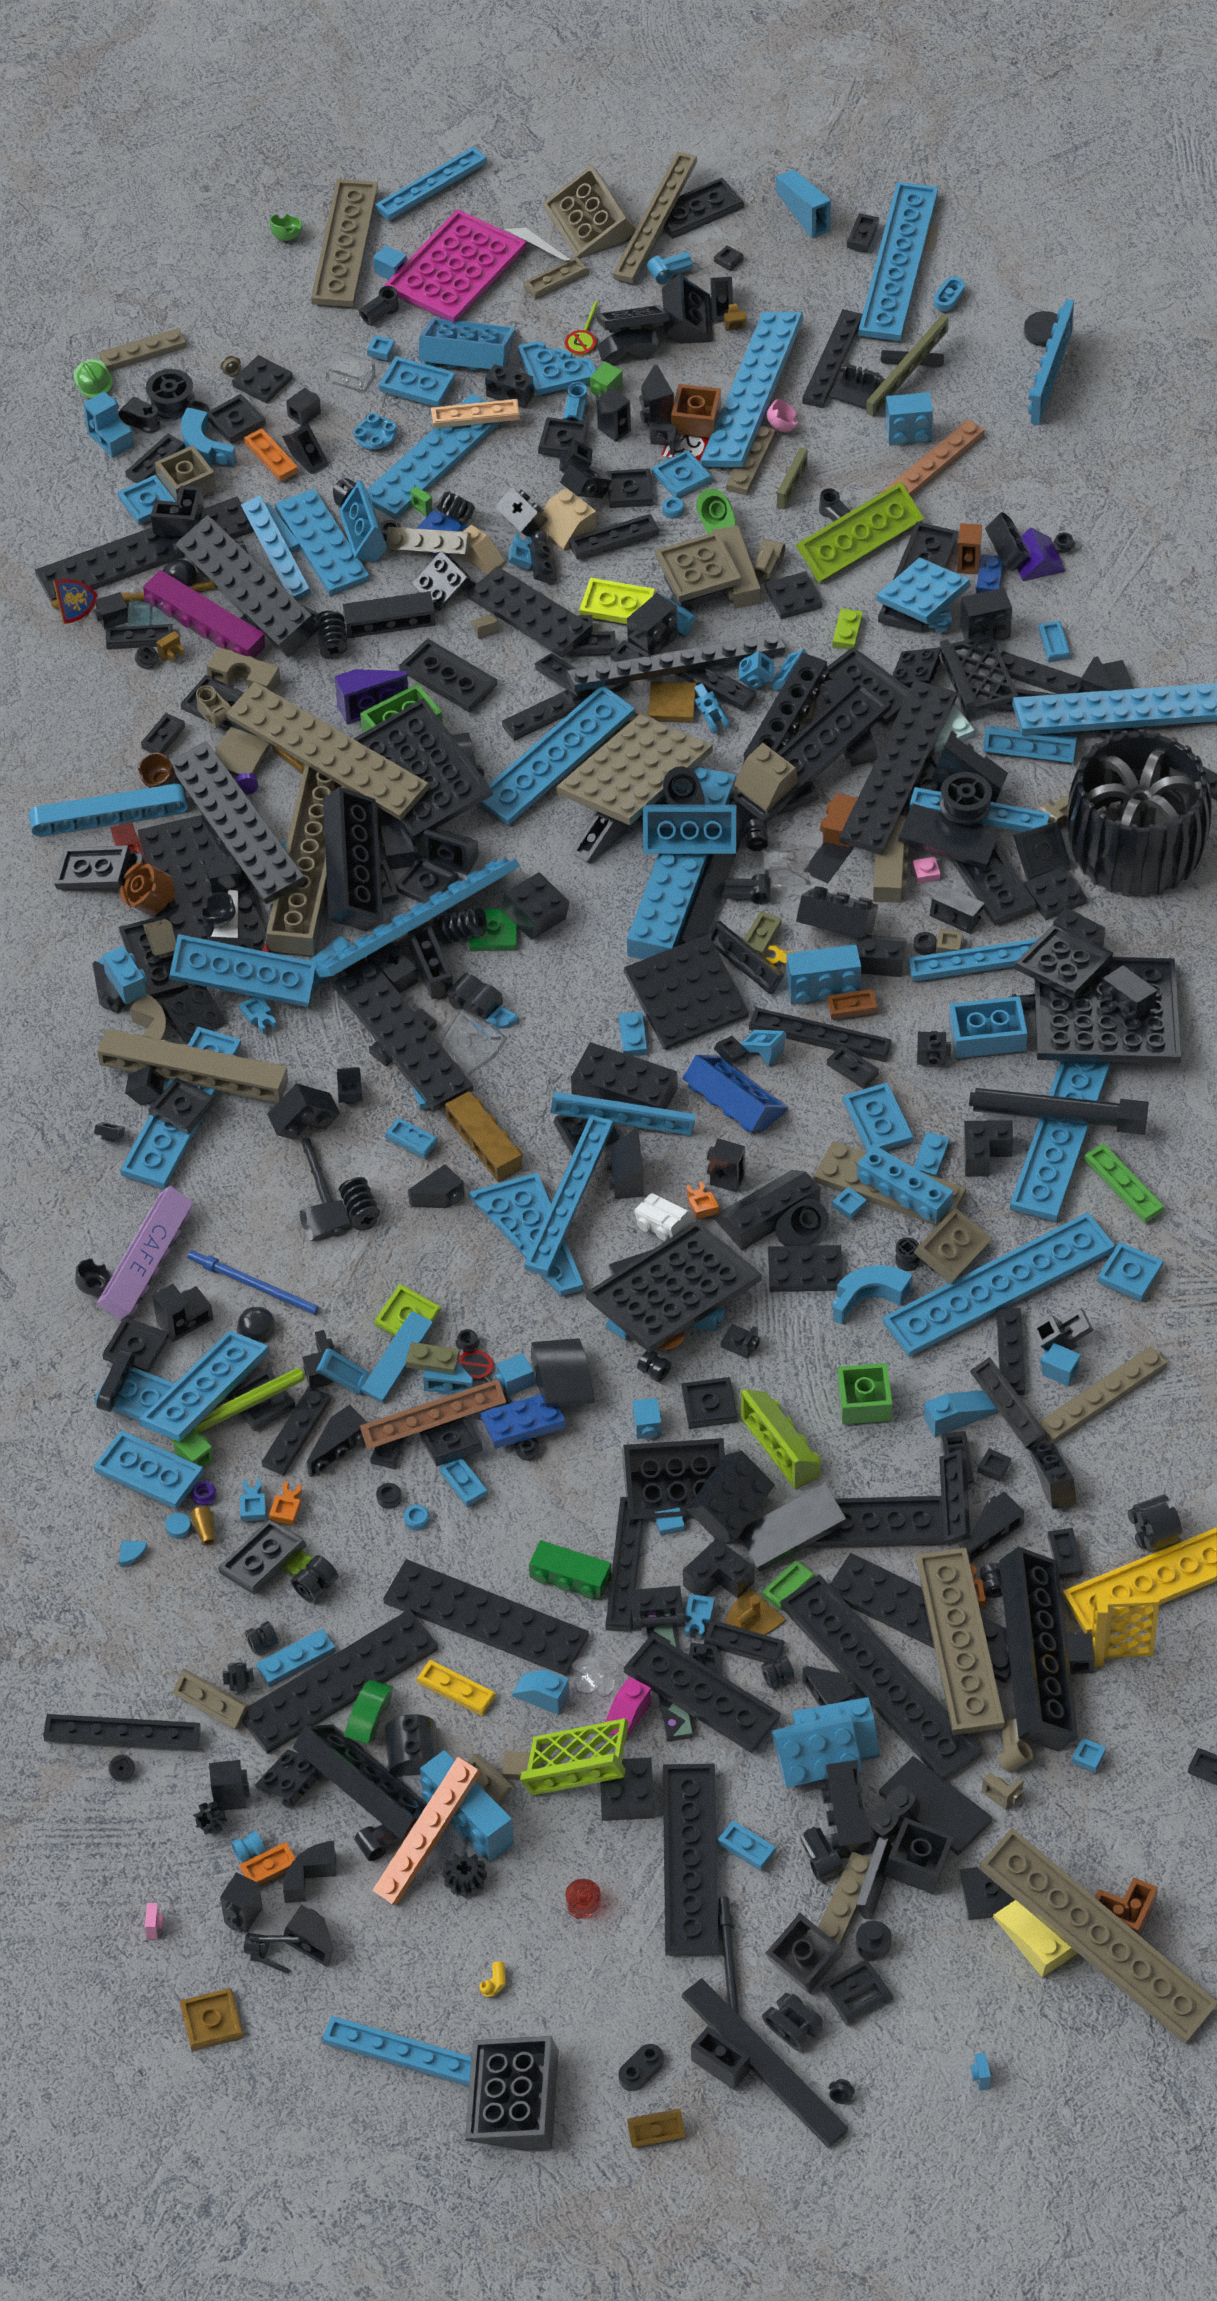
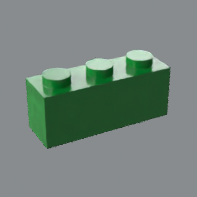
M540 1540L529 1563L530 1578L539 1583H548L564 1591L570 1590L589 1599L601 1600L611 1578V1562Z

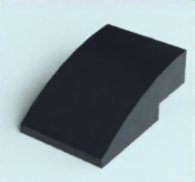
M580 1338L531 1342L530 1359L536 1371L535 1381L546 1407L595 1403L591 1375Z

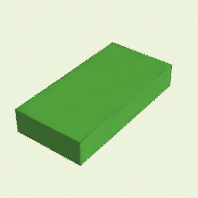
M796 1560L762 1591V1597L781 1611L783 1609L781 1608L780 1601L814 1579L815 1574Z

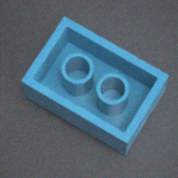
M857 945L786 953V983L790 1003L805 1004L814 1001H827V996L861 991V964Z
M1020 996L949 1004V1026L956 1058L1026 1051L1027 1030Z
M848 1713L772 1730L781 1779L786 1788L825 1779V1765L857 1760V1771L862 1770L853 1722Z

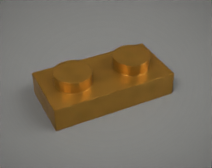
M680 2108L627 2118L632 2148L685 2138Z

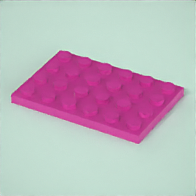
M457 209L384 286L395 287L399 298L455 323L526 249L527 242Z

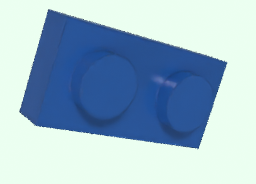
M981 555L976 594L999 589L1003 567L999 556Z

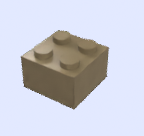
M193 445L155 462L156 476L175 501H177L180 486L202 487L203 496L216 490L214 471Z

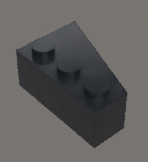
M951 730L931 779L943 784L949 776L955 773L971 772L978 774L989 782L992 789L990 802L996 803L1008 772L987 756L983 758L973 750L974 747L968 743L966 745L956 737L957 734Z
M857 1760L825 1765V1788H821L823 1804L828 1803L829 1811H826L828 1827L833 1826L834 1834H831L833 1850H838L840 1859L850 1857L852 1852L860 1855L871 1853V1839L867 1816L860 1794L862 1793L861 1784L858 1785Z

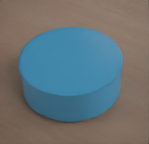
M676 497L664 500L662 503L664 516L671 519L681 517L684 513L683 501Z
M422 1505L408 1507L404 1512L405 1525L414 1531L424 1529L429 1523L428 1510Z
M174 1513L166 1519V1532L170 1537L180 1539L190 1533L191 1523L187 1515Z

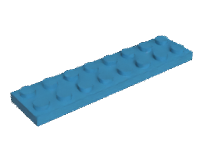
M472 393L460 405L487 401ZM501 422L434 428L367 489L373 506L396 520L411 506L410 491L417 486L422 491L427 492Z
M605 686L599 687L488 785L493 795L479 804L509 826L635 715V708Z
M197 1027L188 1044L191 1047L204 1050L210 1049L214 1052L233 1054L235 1056L242 1046L241 1039ZM172 1080L167 1082L163 1092L172 1083ZM195 1086L198 1089L212 1096H215L216 1092L218 1091L205 1087ZM150 1115L120 1169L121 1176L165 1189L202 1119L189 1134H186Z

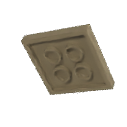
M718 532L655 550V556L679 602L742 584L741 576Z

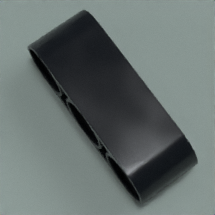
M1000 512L985 527V530L1003 565L1014 572L1030 557V554L1013 520L1004 512Z

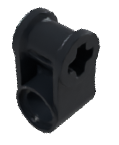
M132 397L118 411L120 419L127 425L136 427L146 433H154L160 429V421L157 419L158 408L137 397Z

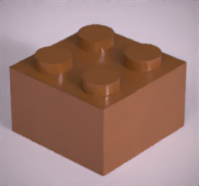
M678 384L671 413V425H677L678 434L711 437L712 433L715 432L721 411V389Z

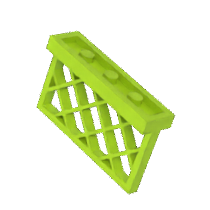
M626 1718L533 1737L527 1771L521 1772L520 1781L531 1796L623 1778L626 1769L622 1765L629 1722ZM619 1729V1732L611 1739L607 1737L613 1730ZM597 1733L588 1744L584 1741L591 1734ZM574 1738L565 1748L561 1746L567 1739ZM603 1739L607 1741L598 1751L594 1750ZM551 1743L542 1753L539 1752L541 1744ZM580 1744L584 1746L575 1756L570 1754ZM613 1747L615 1748V1753L605 1755ZM556 1749H559L561 1752L550 1761L548 1757ZM589 1752L594 1754L591 1758L583 1759ZM566 1757L570 1758V1760L567 1763L559 1764ZM545 1761L547 1763L545 1767L536 1769L542 1762Z

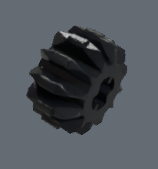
M448 491L444 492L439 498L436 508L440 513L462 524H466L472 518L475 506L466 499Z
M465 1851L462 1857L455 1853L453 1860H446V1868L442 1870V1876L445 1879V1887L451 1888L453 1895L460 1891L463 1897L466 1896V1892H471L475 1896L477 1893L476 1888L483 1889L484 1880L487 1879V1871L485 1870V1863L483 1860L479 1861L476 1854L468 1857V1853Z

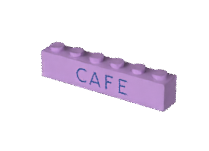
M172 1186L167 1187L159 1194L99 1298L98 1306L118 1320L123 1319L127 1315H133L139 1305L136 1303L138 1298L143 1297L149 1288V1285H147L149 1279L154 1278L160 1269L157 1266L159 1261L164 1260L170 1252L168 1247L170 1242H174L181 1232L178 1229L181 1223L184 1224L191 1215L189 1209L193 1201Z

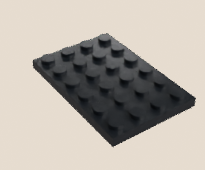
M424 698L354 738V740L428 782L430 788L406 816L399 820L414 841L423 837L425 830L440 827L493 795L488 784Z
M696 1221L587 1291L586 1300L646 1351L651 1353L762 1281V1274Z

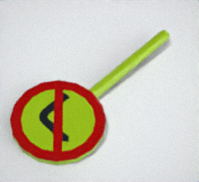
M597 301L592 306L584 330L573 331L565 338L566 350L574 355L582 356L589 354L596 347V338L588 329L598 305Z

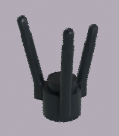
M247 1933L244 1941V1953L251 1955L250 1961L261 1962L274 1969L288 1973V1968L261 1955L267 1954L269 1942H300L301 1938Z

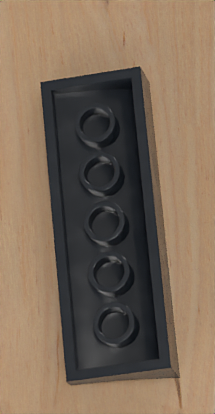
M334 1724L304 1726L292 1747L401 1840L407 1837L428 1804L353 1740L344 1737V1733Z

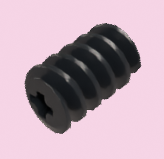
M328 610L318 613L316 619L320 626L318 630L320 654L325 659L337 658L348 649L344 616L339 612Z
M477 907L475 910L469 909L467 912L464 910L460 911L459 914L456 912L452 913L451 916L447 914L443 918L438 916L434 920V928L439 940L447 945L452 942H459L460 940L464 941L468 938L473 939L484 936L487 930V917L485 911Z
M355 1177L343 1182L338 1190L353 1227L360 1231L371 1229L377 1223L380 1210L377 1208V1203L374 1200V1195L371 1193V1188L368 1186L367 1179L365 1177Z

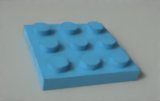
M918 558L882 589L876 597L877 602L928 624L971 587L970 579Z

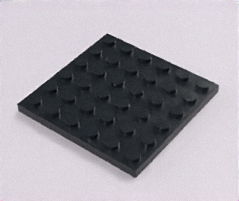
M1113 957L1111 962L1075 998L1034 979L1037 1060L1181 1064L1175 958ZM1121 966H1125L1157 990L1155 1008L1136 1020L1122 1012L1121 1009L1101 995L1103 978Z

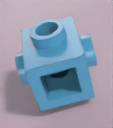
M758 650L740 662L739 680L753 690L758 689L774 679L775 661Z

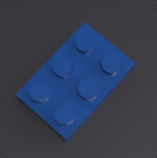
M541 1394L480 1412L482 1423L495 1449L566 1428V1422L559 1407H546Z

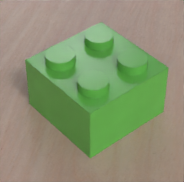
M887 1363L837 1367V1386L842 1425L892 1421V1398Z

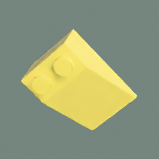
M1016 1900L993 1915V1918L1042 1978L1078 1954Z

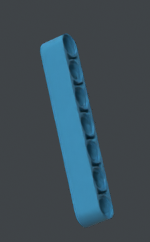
M171 784L36 806L29 811V820L32 834L42 837L178 815L188 809L184 787L180 784Z

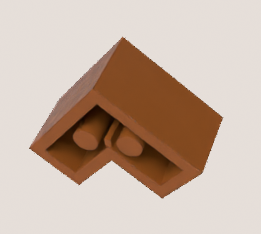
M1133 1877L1124 1898L1098 1889L1095 1898L1141 1936L1156 1904L1158 1887Z

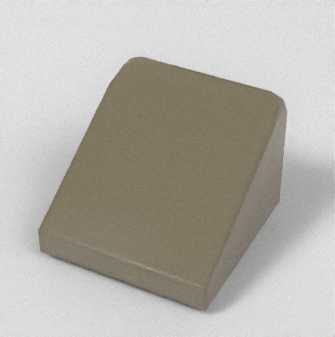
M487 615L470 621L478 638L499 632V623L493 615Z

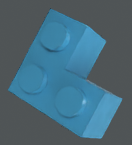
M104 391L83 403L87 434L112 458L133 446V431L129 425H125L118 416L119 405L115 398H111Z

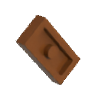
M873 989L827 996L831 1020L878 1013Z

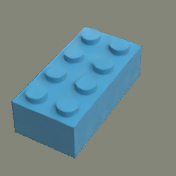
M445 1750L420 1768V1782L423 1791L421 1794L427 1803H429L455 1762ZM475 1782L450 1822L455 1826L457 1834L463 1840L467 1839L472 1844L473 1850L479 1857L484 1856L491 1862L514 1845L512 1818Z

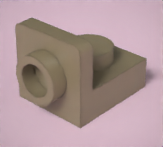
M989 1772L983 1778L982 1793L1007 1810L1012 1804L1016 1805L1024 1795V1781L1019 1778L1009 1787L1004 1779L996 1777Z

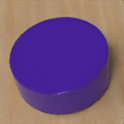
M242 773L235 779L245 795L252 794L258 789V779L252 773Z

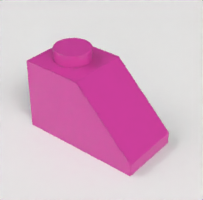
M628 1677L615 1695L605 1722L626 1718L629 1722L627 1739L651 1705V1688ZM619 1729L613 1730L610 1735L614 1736L619 1732Z

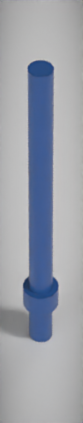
M193 1250L188 1254V1259L203 1265V1268L211 1272L217 1271L311 1314L316 1315L319 1310V1306L227 1266L211 1255L205 1256Z

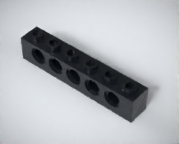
M806 653L801 654L743 754L744 762L762 743L778 753L790 742L793 734L796 735L798 733L802 718L807 717L812 701H816L819 696L820 687L829 679L830 672L828 671L827 661Z

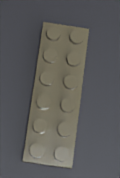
M832 1141L814 1174V1181L818 1184L841 1192L850 1187L871 1203L938 1226L954 1208H959L966 1194L965 1187L924 1173L954 1191L953 1205L939 1222L935 1224L930 1220H925L918 1213L909 1208H904L891 1197L882 1195L874 1187L863 1184L857 1178V1163L867 1152L836 1141Z

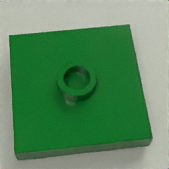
M483 909L487 917V930L484 936L470 939V951L516 950L517 925L501 909Z

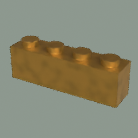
M469 1091L445 1104L446 1119L497 1182L522 1169L521 1159L523 1154L520 1148L510 1142L507 1132L497 1126L494 1116L484 1110V1106L479 1098H475Z

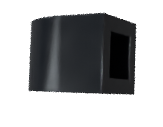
M1081 1308L1062 1320H1058L1051 1314L1031 1327L1040 1347L1047 1351L1050 1350L1053 1343L1073 1350L1078 1347L1076 1341L1094 1331L1085 1311Z
M324 1330L314 1332L318 1353L302 1357L303 1369L308 1385L314 1389L334 1382L316 1371L325 1350L331 1349L341 1355V1348H334L332 1339H327Z

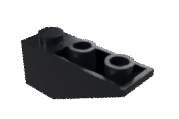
M350 1404L330 1417L306 1461L310 1477L324 1471L329 1464L343 1458L348 1451L365 1442L360 1425L368 1422Z
M1042 1443L1036 1447L1029 1448L1045 1497L1052 1510L1077 1504L1074 1477L1054 1443Z

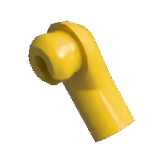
M497 1961L492 1963L493 1977L490 1980H485V1983L483 1981L480 1983V1992L485 1997H494L506 1986L504 1962Z

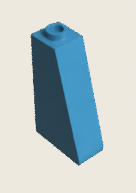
M795 169L776 176V193L809 236L814 238L830 232L831 200Z

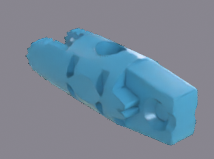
M702 683L695 686L694 688L698 696L695 702L712 733L718 732L715 723L721 720L726 728L730 727L731 723L714 693H708Z

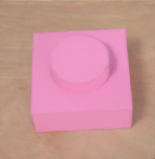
M935 857L913 860L912 866L918 884L940 880V871Z
M147 1903L145 1919L147 1939H158L159 1929H163L164 1915L159 1913L157 1903Z

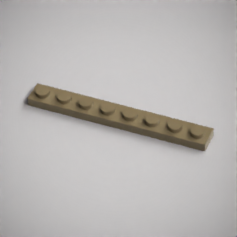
M682 152L676 153L613 272L615 280L628 283L635 282L697 163L696 155Z

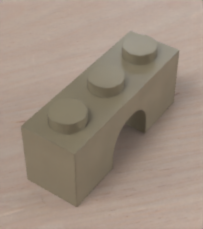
M218 647L207 664L208 676L229 686L236 678L244 677L247 678L248 688L256 682L274 693L281 682L278 666Z

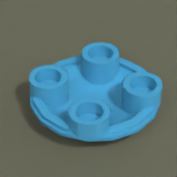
M377 413L368 414L366 419L360 422L353 430L356 442L361 447L367 449L386 447L393 442L397 433L396 424L388 418L379 416Z

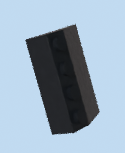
M724 1438L623 1445V1475L629 1520L692 1516L686 1509L725 1456ZM680 1508V1511L655 1513L658 1511Z
M552 2036L473 2040L465 2132L466 2141L520 2150L552 2149L559 2050Z

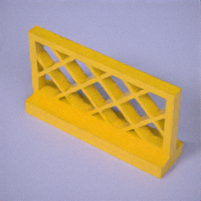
M1106 1590L1095 1592L1092 1623L1094 1666H1103L1104 1658L1154 1656L1160 1604L1159 1595L1107 1598ZM1145 1605H1150V1606L1146 1607L1145 1609L1141 1607V1606H1145ZM1132 1611L1136 1612L1132 1616L1128 1615ZM1145 1617L1148 1618V1620H1146V1621H1144V1622L1140 1621L1141 1619H1143V1618H1145ZM1117 1619H1121V1620H1122V1621L1119 1622V1623L1114 1622V1621H1116ZM1130 1625L1135 1626V1627H1133V1628H1131V1629L1126 1628V1627H1128V1626H1130ZM1142 1631L1147 1632V1633H1145V1634H1143V1635L1138 1634V1633H1140V1632H1142ZM1117 1632L1121 1633V1634L1118 1635V1636H1114V1635H1113V1634H1115V1633H1117ZM1129 1638L1133 1639V1640L1130 1641V1642H1126V1641H1125V1640H1127V1639H1129ZM1141 1644H1143V1645H1145V1646H1147V1647H1138V1646L1141 1645Z

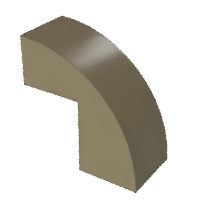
M146 993V996L137 999L130 1008L132 1022L148 1028L143 1036L168 1041L164 1011L160 1004Z

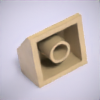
M567 488L551 497L543 509L542 514L548 520L539 530H544L548 534L549 540L563 551L570 547L569 538L596 530V511Z

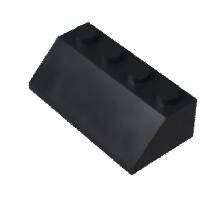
M790 1170L720 1211L719 1214H715L713 1219L742 1251L776 1231L775 1227L778 1219L798 1202L805 1199H813L820 1202V1186L806 1171Z

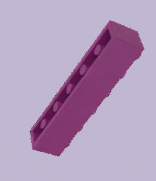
M159 570L143 586L144 600L147 604L160 609L166 616L178 620L184 627L191 628L202 638L209 639L217 647L232 650L235 653L253 658L265 648V634L165 572Z

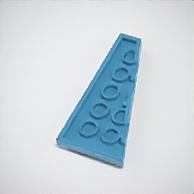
M538 1172L470 1191L469 1198L527 1260L551 1205ZM564 1238L549 1275H541L560 1297L584 1290V1284Z

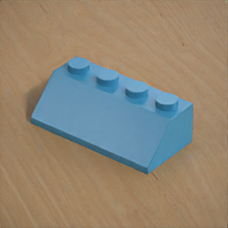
M644 805L643 854H736V805Z

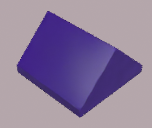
M1030 527L1021 536L1030 554V557L1017 568L1022 581L1065 572L1051 537Z

